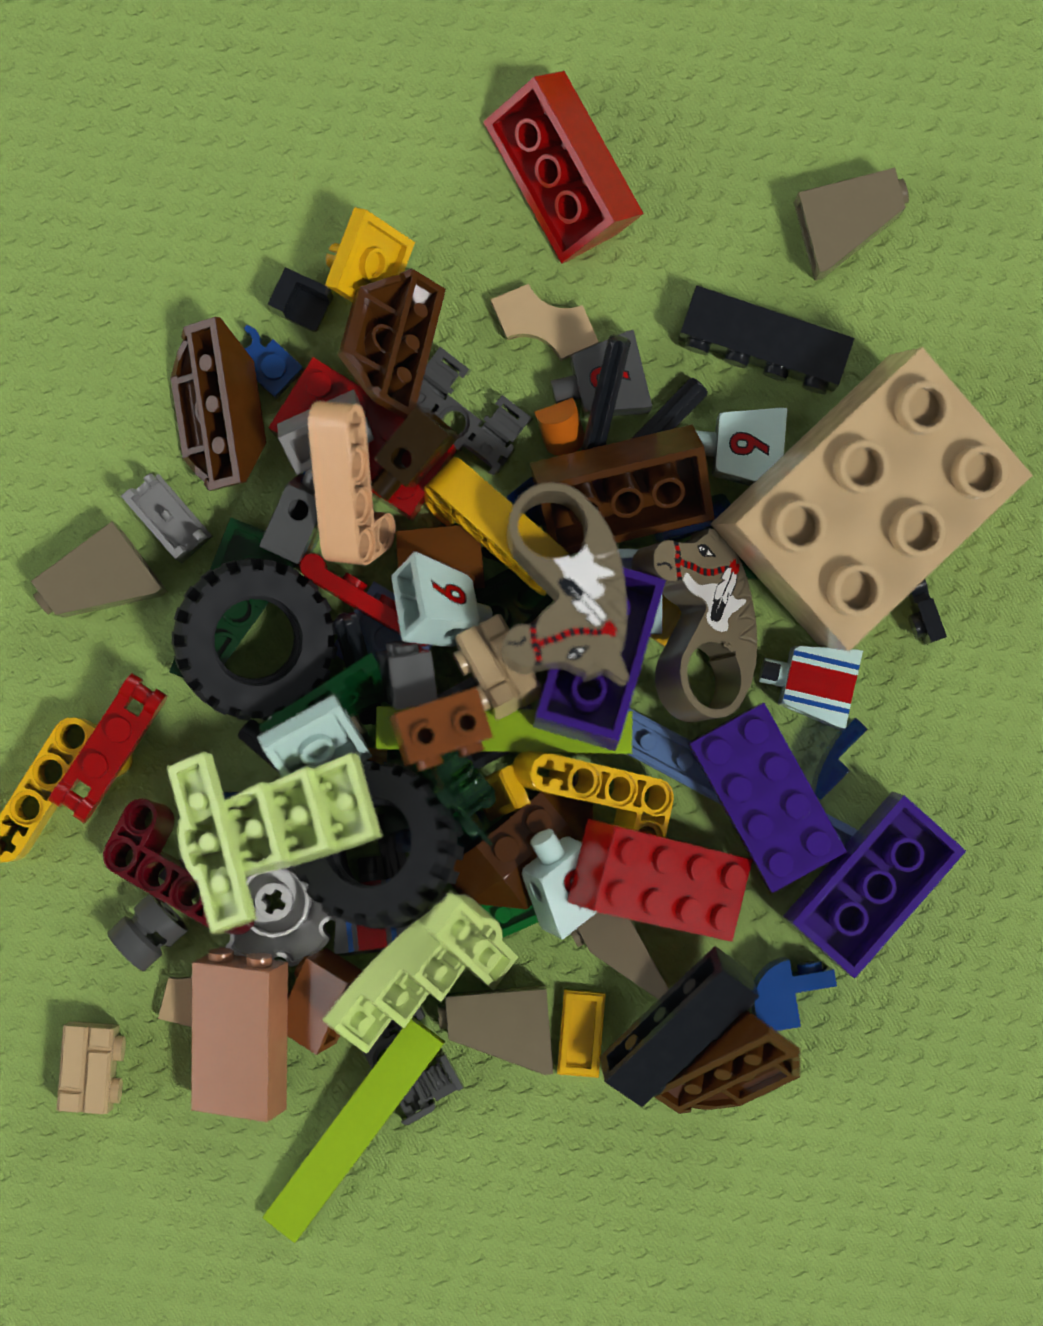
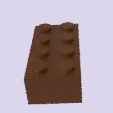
M692 424L530 463L534 486L543 483H561L579 491L599 511L609 527L615 543L715 520L704 445ZM538 504L543 531L555 540L568 554L580 552L584 534L577 516L570 509L560 504Z

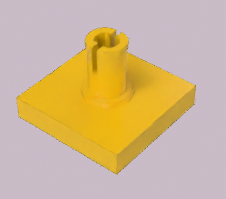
M354 207L341 243H333L328 249L337 254H326V263L330 268V272L325 286L353 302L355 292L361 286L399 275L405 271L415 242L368 210Z

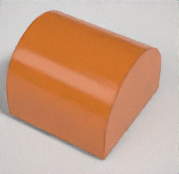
M573 398L534 412L544 445L549 453L561 456L574 453L582 447L585 433Z

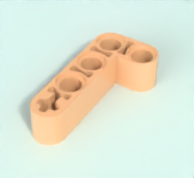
M318 401L310 409L308 431L321 553L326 561L368 565L392 546L396 533V524L392 514L375 512L373 510L364 411L358 404Z

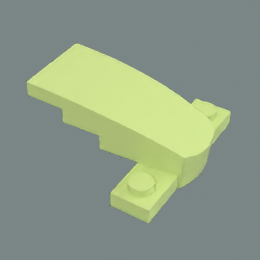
M203 752L167 767L181 818L178 828L180 853L186 868L194 880L198 882L211 933H222L257 919L246 876L266 873L312 861L382 837L358 754L350 753L316 768H302L270 784L260 782L227 800L223 796L212 754Z
M450 892L444 901L439 902L433 909L416 920L368 965L322 1021L367 1054L391 1020L405 1028L428 994L442 1002L465 967L483 984L494 991L518 956L502 941L501 927L474 899L466 895H454Z

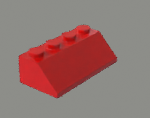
M565 71L533 77L483 121L561 264L616 236L644 214Z

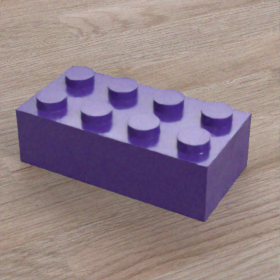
M624 567L627 628L624 646L620 655L628 672V681L625 686H620L605 675H601L584 682L582 676L574 675L565 669H550L533 727L612 751L616 750L622 735L666 582L665 579Z
M765 703L753 706L687 743L769 891L773 893L847 852Z
M893 791L846 843L844 847L847 852L833 859L782 916L838 967L854 979L966 852L963 847L905 795Z

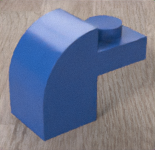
M786 957L769 962L754 979L759 997L751 1007L752 1014L776 1031L801 1027L795 993L836 987L837 983L833 968L829 966L823 967L822 961H811L797 964L798 971L792 972L790 960Z

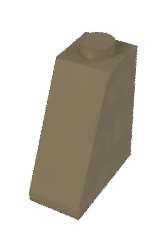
M895 168L798 193L794 205L815 281L826 277L900 217L906 208L905 203L909 202V195L904 179H898Z
M110 522L31 581L38 590L33 596L40 607L48 615L54 612L55 615L63 618L157 598L168 592L120 526L114 522Z
M546 985L494 989V991L480 990L447 993L445 996L446 1004H438L440 1029H448V1040L544 1075L553 1074Z

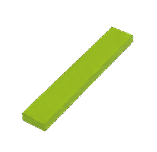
M377 706L376 749L400 750L389 717L410 708L396 710L393 707ZM490 709L485 711L493 738L482 741L485 749L482 751L632 754L633 711H628L622 735L615 751L533 727L538 709H517L515 712L499 720L495 719Z
M412 1017L262 1218L295 1244L446 1041L415 1017Z

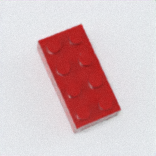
M313 357L268 428L274 436L278 437V423L311 409L315 402H327L354 389L364 415L368 418L374 437L373 441L367 443L370 478L372 481L383 468L375 460L376 455L405 419L375 403L359 385ZM453 444L415 487H406L402 484L388 501L372 489V497L413 521L425 503V485L456 454L455 445ZM406 450L402 455V463L408 468L412 462V456Z
M588 819L567 902L594 912L732 942L752 859Z

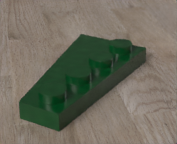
M230 517L210 570L222 566L223 563L232 560H244L246 558L271 560L292 568L296 566V563L260 547L266 531ZM260 599L245 600L233 605L222 615L216 627L214 641L217 655L223 665H225L252 625L259 618L268 605V601ZM174 658L169 672L183 678Z

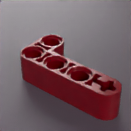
M143 798L131 801L124 809L103 851L105 866L114 874L209 928L201 895L196 904L192 902L191 895L195 887L198 886L197 880H194L183 862L162 851L175 824L172 810L167 805ZM150 811H152V813H153L152 823L150 824V826H149L148 828H146V827H145V818H146V815H147ZM132 848L133 859L127 865L125 857L129 849ZM165 867L167 876L163 884L160 885L158 875L161 869ZM255 920L222 933L244 934L252 928Z

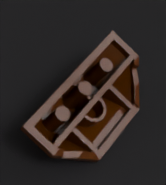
M414 269L372 282L356 290L338 353L339 358L365 393L375 403L404 419L417 406L446 288Z
M212 317L183 327L181 335L183 341L177 351L170 379L183 460L204 481V485L209 491H216L246 483L266 444V436L254 361L221 317Z
M576 773L572 777L573 788L578 782ZM534 790L528 795L531 803L503 816L464 849L463 860H456L453 869L459 872L455 884H450L459 895H466L480 905L528 909L532 902L522 876V871L526 865L538 857L530 843L531 839L537 833L551 829L558 841L568 836L582 842L588 819L593 820V803Z
M747 1011L740 1014L725 1029L719 1039L711 1042L703 1049L688 1068L682 1069L667 1084L663 1092L654 1097L678 1114L690 1113L692 1108L714 1110L741 1106L800 1078V1048Z

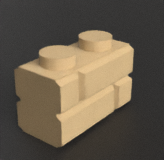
M498 614L481 622L479 626H473L455 637L458 651L452 653L462 675L465 676L471 673L477 684L484 710L490 709L496 720L515 712L518 708H523L539 700L541 697V685L534 673L518 674L505 665L501 649L504 638L510 630L503 617Z
M68 1022L63 1025L57 1097L58 1111L108 1114L113 1109L114 1103H120L123 1082L122 1078H116L117 1061H123L126 1048L125 1036H119L120 1025L88 1022Z

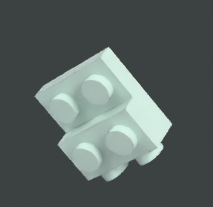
M334 695L258 737L262 749L282 777L305 767H319L350 753L358 754L361 762L372 757L361 733Z

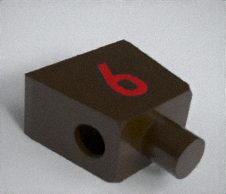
M416 406L376 455L375 460L383 468L372 479L371 488L388 501L402 484L406 487H415L457 441L460 435L429 408ZM406 450L412 456V462L408 468L402 463V455Z

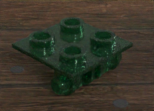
M458 750L442 754L444 763L423 769L428 779L435 786L433 791L448 810L452 807L459 814L457 816L459 822L471 837L479 834L490 846L493 843L478 818L476 811L482 807L487 809L495 803V789L482 776L481 772L474 768L471 760L466 756L459 757Z

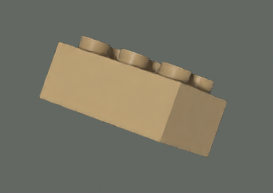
M920 347L886 357L770 469L711 523V526L819 646L850 651L1033 475L925 349Z

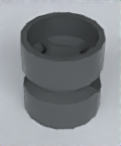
M147 894L133 908L135 914L133 917L124 916L107 932L111 942L120 953L143 972L162 956L161 947L163 945L171 947L188 931L183 920L170 905L151 894Z

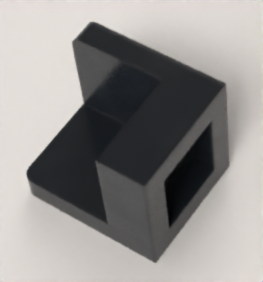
M285 267L267 305L273 314L312 332H316L334 296L331 289Z

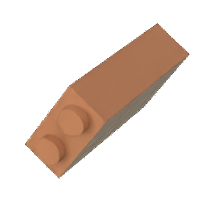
M229 948L211 949L207 955L192 962V1111L269 1122L287 1109L288 962L272 960V955L268 953H251L247 956L234 955V950Z

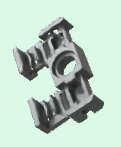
M440 347L427 363L417 406L429 408L442 420L450 412L457 411L462 413L466 419V427L454 443L455 448L459 451L463 447L467 448L491 467L488 472L489 474L495 475L514 453L515 448L511 443L507 448L505 445L509 440L514 442L527 423H530L533 418L505 396L501 395L495 403L499 408L491 418L487 415L483 420L486 422L480 428L482 420L451 396H447L448 393L452 394L454 392L451 386L459 376L461 378H464L466 375L468 376L471 370ZM445 358V361L449 363L451 366H453L456 370H458L459 374L455 372L452 368H450L448 365H446L442 360ZM505 404L504 407L507 408L514 415H516L519 419L517 420L510 413L502 408V405Z
M421 1006L413 1016L417 1020L425 1018V1013ZM391 1020L367 1054L364 1053L372 1069L378 1062L379 1053L390 1046L398 1035L397 1031L402 1029L393 1020ZM446 1052L435 1058L438 1063L424 1070L400 1102V1106L406 1115L401 1121L402 1124L409 1125L431 1113L435 1109L436 1102L429 1103V1100L435 1098L438 1101L456 1090L463 1089L464 1084Z

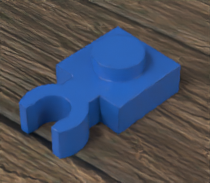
M246 325L244 330L252 337V343L244 349L254 361L257 382L277 399L304 371V368L274 339L264 347L257 330L252 326Z

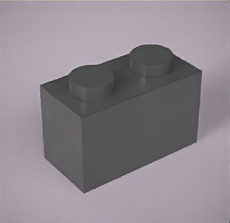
M398 640L386 643V650L376 652L385 703L399 710L438 700L430 651L418 646V643Z

